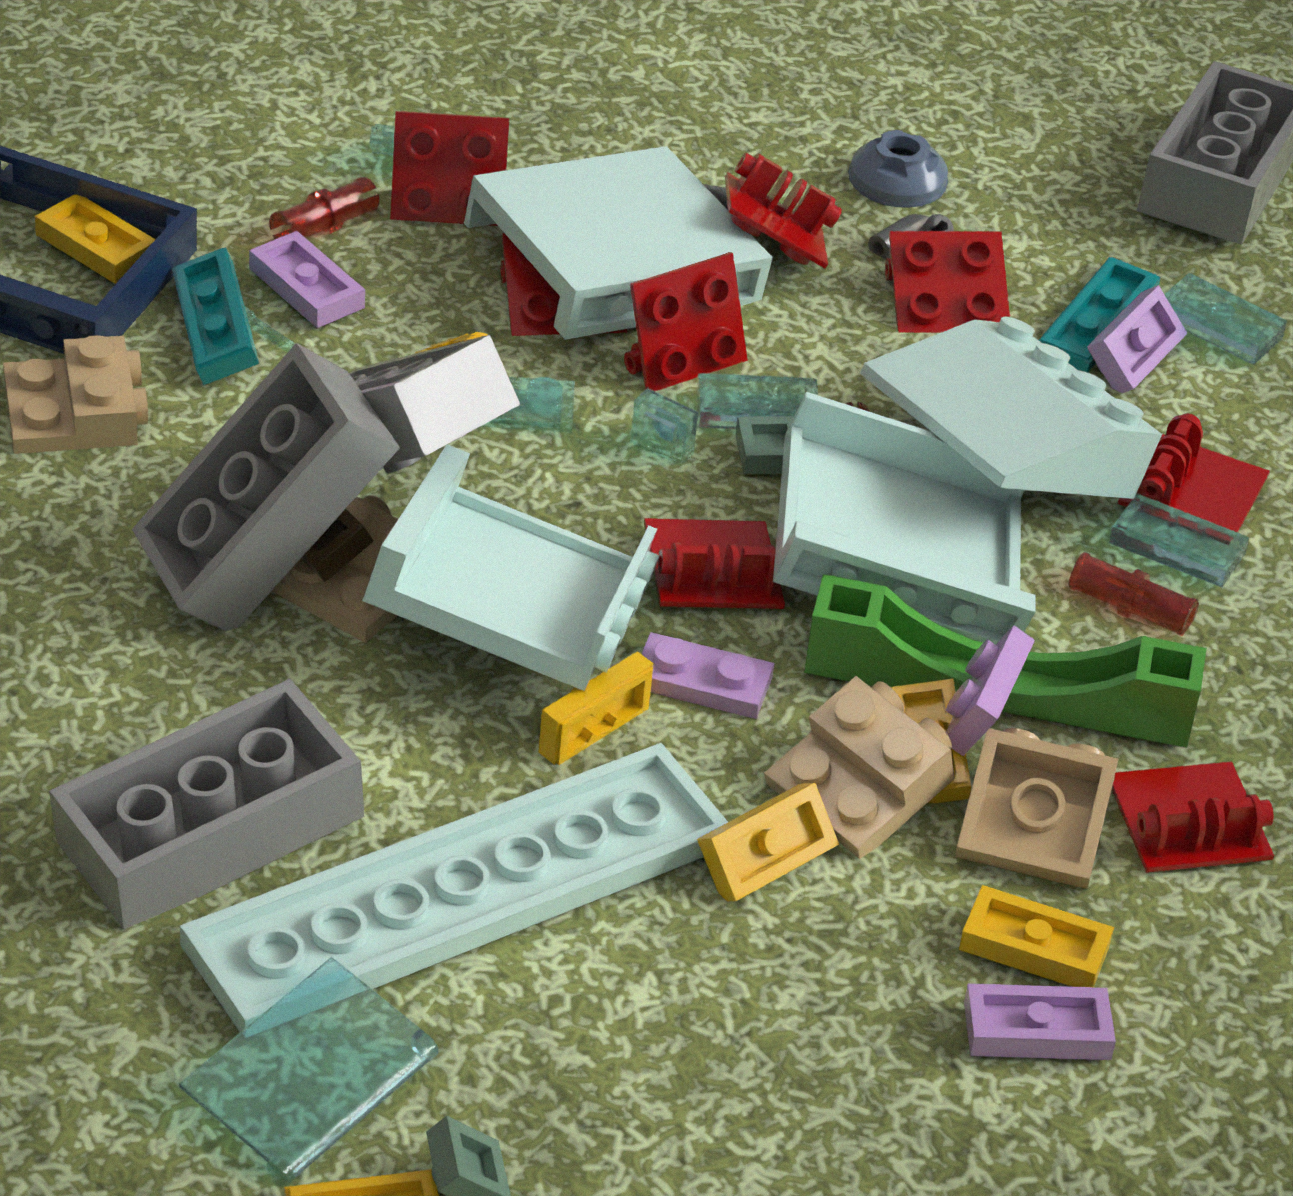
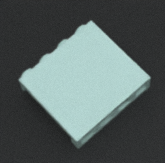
M667 146L473 175L464 220L467 228L497 224L559 294L560 299L554 328L565 340L636 327L630 289L631 283L728 252H732L734 255L740 306L762 300L773 258L751 234H748L734 224L731 220L732 214L728 212Z
M806 392L786 432L784 440L773 582L817 596L823 574L887 586L908 606L936 624L972 640L985 642L988 639L996 645L1013 625L1024 632L1035 614V595L1020 590L1021 497L1025 490L1000 488L931 431Z
M447 444L381 545L362 601L585 691L595 668L607 673L617 647L622 642L631 617L634 616L643 592L648 587L659 559L658 554L649 551L657 529L648 525L634 556L631 557L460 488L459 484L470 453Z

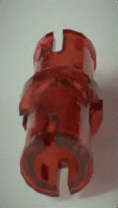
M359 177L353 182L332 191L320 189L308 195L305 202L271 214L269 219L270 230L285 224L291 225L289 229L272 236L274 239H278L298 231L302 236L308 238L321 231H329L330 234L342 228L345 221L378 209L380 202L379 194L366 199H359V195L376 189V186L367 177Z
M1083 552L1080 555L1069 578L1068 586L1070 589L1081 591L1117 607V614L1127 618L1134 614L1174 631L1180 636L1184 635L1194 621L1199 607V600L1193 597H1186L1151 582L1150 574L1136 569L1133 573H1130L1092 557L1087 552Z

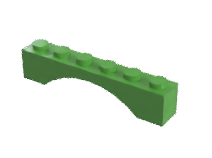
M823 574L812 615L804 673L850 681L857 676L869 686H873L878 681H881L890 687L953 679L956 692L967 679H972V676L965 672V669L975 652L984 642L972 640L936 624L908 606L887 586ZM1140 636L1114 646L1082 652H1029L1002 712L1187 748L1201 693L1207 648Z

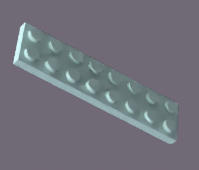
M659 743L180 925V945L246 1040L701 859L704 856L697 839L728 823V821L665 746Z

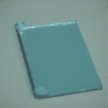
M331 957L181 1081L179 1088L266 1160L268 1173L288 1186L300 1173L426 1063L434 1059L438 1055L439 1050L435 1041Z

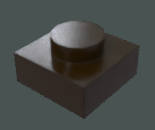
M345 509L301 559L326 582L372 544L374 540L364 525Z

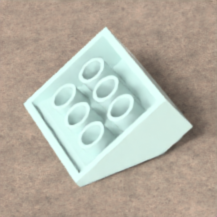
M1002 317L1000 322L972 320L865 362L860 372L862 376L1000 488L1134 499L1162 436L1159 431L1142 419L1144 413L1140 408L1132 403L1111 396L1105 391L1106 383L1090 373L1078 371L1068 363L1070 356L1057 347L1041 343L1033 337L1035 330L1030 325L1012 317Z

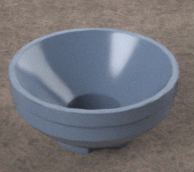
M901 130L884 132L881 134V137L875 138L858 148L853 154L848 171L850 182L861 195L877 203L893 207L910 208L932 203L944 194L948 184L947 165L940 154L922 136L910 135Z

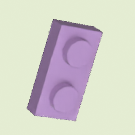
M298 231L249 250V269L316 328L365 308V289Z
M1158 285L1141 292L1087 348L1112 389L1125 393L1133 390L1184 338L1187 331Z
M1014 625L996 645L987 639L978 648L965 669V672L970 674L972 679H967L960 686L946 708V711L953 716L946 733L951 740L952 749L962 756L998 720L1035 641Z
M650 632L641 653L653 663L651 693L754 719L758 717L773 677L774 663L652 632Z
M968 983L964 1007L970 1056L1087 1060L1112 1059L1116 1040L1107 988Z

